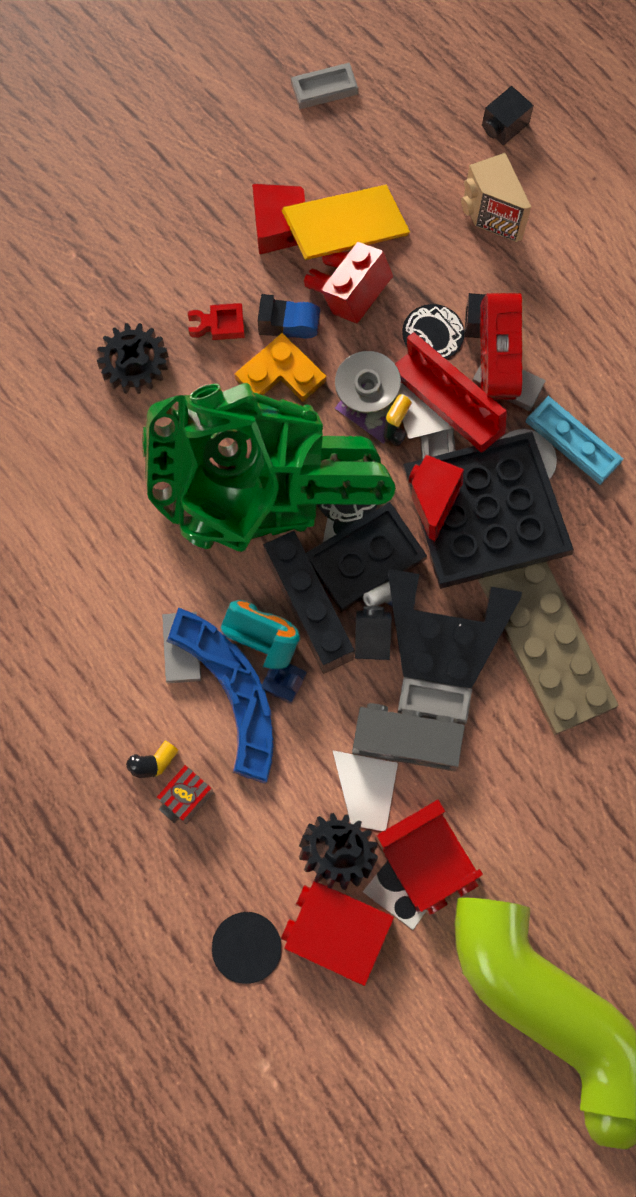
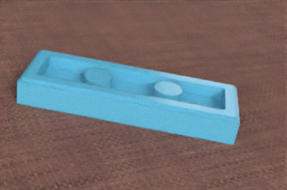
M549 396L526 419V423L599 485L610 476L624 459Z

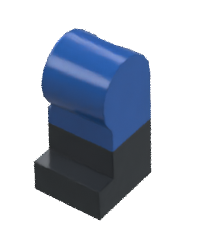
M261 294L257 320L259 335L279 336L283 333L286 337L303 339L313 338L317 335L320 307L309 302L294 303L293 301L275 300L274 295Z

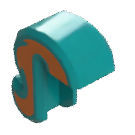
M236 600L230 603L220 627L222 633L227 638L267 654L263 667L270 669L287 667L300 641L299 631L291 622L273 614L260 612L254 604L243 600Z

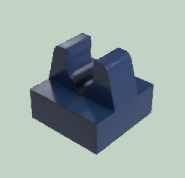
M292 664L282 669H269L262 683V688L266 693L292 705L307 675V671Z

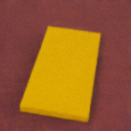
M387 184L286 206L282 209V213L305 260L353 249L357 242L370 245L408 236L410 233Z

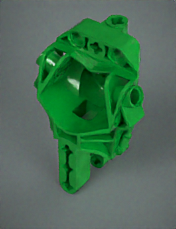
M248 383L237 385L223 392L219 384H208L196 389L190 395H178L156 402L148 409L146 427H143L142 454L145 457V483L148 499L173 524H179L181 535L203 549L212 548L216 541L231 549L243 552L248 547L251 539L268 534L274 536L292 530L303 532L307 527H313L317 504H385L393 498L396 486L386 467L381 464V457L370 439L362 436H323V424L318 413L314 411L311 405L306 404L302 406L284 399L278 401L254 393ZM176 402H178L177 410L173 406ZM163 417L172 420L169 425L163 427L155 424L158 419ZM223 439H234V442L229 446L219 445ZM250 439V440H251V453H250L249 457L247 458V457H246L247 450H248L247 440ZM210 458H213L214 461H215L216 463H218L219 465H221V466H226V467L235 466V468H232V469L219 468V467L215 466L214 464H212L209 459H210ZM159 482L169 484L165 489L159 490L154 488L155 484ZM174 502L173 509L170 510L168 505ZM184 510L191 516H184Z

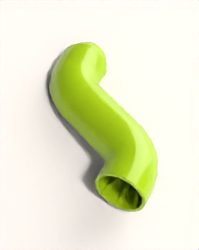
M458 898L455 915L456 951L462 974L465 975L479 999L500 1018L578 1071L582 1081L580 1111H584L585 1126L590 1137L598 1145L626 1150L635 1146L636 1030L632 1023L611 1003L533 950L528 939L531 908L497 900Z

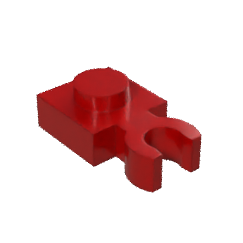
M242 303L210 305V314H204L200 310L188 312L189 321L200 322V325L197 327H188L189 336L192 338L202 337L206 332L212 333V340L245 338Z

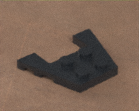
M388 569V580L403 677L472 689L519 603L522 592L490 586L484 621L464 619L414 610L419 574Z

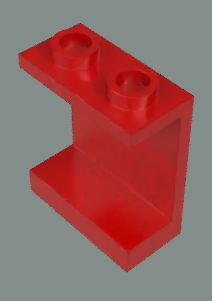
M438 799L375 837L376 842L418 914L424 910H427L429 915L434 914L448 905L445 898L457 891L460 897L479 887L476 879L483 876L480 869H475L443 814L446 811Z
M313 881L311 888L304 885L296 902V906L301 907L297 920L289 919L281 936V939L286 941L284 949L365 986L394 916L333 888L330 889L322 883Z

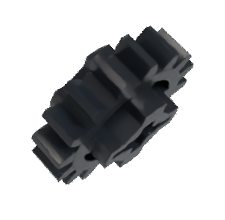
M125 323V331L122 332L114 327L112 329L114 337H103L106 347L97 348L99 357H101L97 359L99 369H102L101 374L104 381L110 379L109 382L113 389L122 385L125 394L129 392L130 387H135L137 394L141 393V386L146 385L150 390L153 389L152 380L162 381L163 376L160 370H168V363L165 359L169 356L167 348L164 347L162 336L156 337L153 328L144 332L141 323L136 326L135 330H131L129 323ZM150 349H152L154 352L153 362L150 361L149 358ZM113 355L116 356L117 361L115 362V368L112 366Z
M330 813L327 822L319 816L316 819L315 825L310 823L307 825L299 847L302 848L299 860L307 861L304 868L305 872H316L315 882L318 883L324 878L327 880L328 888L331 889L334 883L338 882L342 890H346L350 881L358 887L363 877L369 878L378 859V855L375 854L378 845L377 842L369 841L372 834L371 830L363 832L360 830L362 824L360 820L351 824L349 823V815L345 814L341 821L337 820L334 813Z

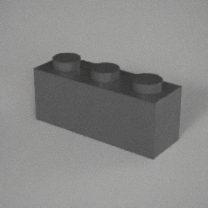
M369 703L367 708L360 707L352 754L455 772L459 766L465 725L457 724V719L449 716H436V720L423 718V713L419 711L404 709L400 714L388 712L387 706Z

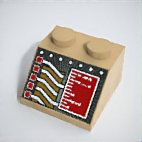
M506 153L469 165L468 176L464 181V197L461 198L462 208L466 216L470 215L474 225L515 242L521 241L531 205Z

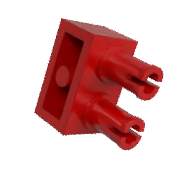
M357 242L350 252L341 251L322 256L323 263L337 268L331 276L312 268L309 270L311 275L306 274L304 278V285L306 288L324 295L332 314L358 324L393 278V274L382 250Z

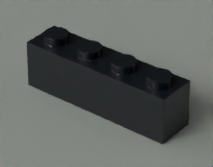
M293 530L263 544L265 558L322 673L325 674L354 660L355 650L295 531Z

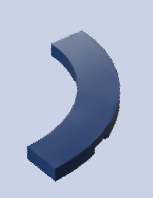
M178 607L166 642L182 648L201 661L213 673L224 689L232 706L237 729V752L232 773L266 784L272 765L274 744L270 717L271 710L261 681L249 660L235 643L233 644L225 635L217 630L218 628L208 621Z

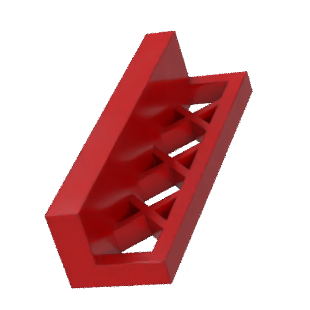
M415 332L407 337L408 354L395 363L400 373L401 383L482 453L506 433V409L493 398L487 396V393Z

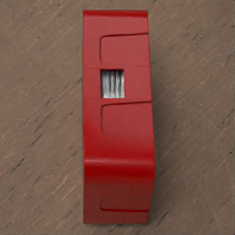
M486 293L481 301V389L494 400H516L522 394L521 293Z

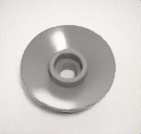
M362 351L346 358L336 372L335 388L339 399L348 408L359 413H376L384 410L394 402L400 391L401 379L397 366L390 358L378 352ZM365 383H370L374 388L372 390H364L362 386Z

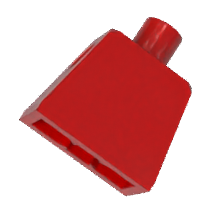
M252 184L259 254L297 246L298 244L282 213V209L286 206L304 203V188L301 186Z

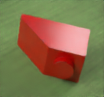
M425 455L421 465L415 464L408 483L412 484V499L429 539L435 541L463 485L464 469Z

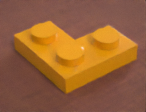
M283 333L234 373L235 379L240 384H250L253 392L264 395L281 380L302 402L327 382V376Z

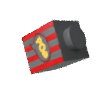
M184 765L157 796V799L163 804L159 810L174 824L178 819L187 824L214 794V791L190 768Z

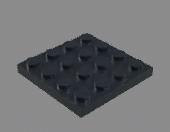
M532 431L496 440L482 453L472 446L433 456L436 459L464 469L463 485L435 541L429 539L415 507L440 589L573 554L574 549ZM423 459L403 464V471L411 497L412 484L408 483L409 476L415 464L421 465Z

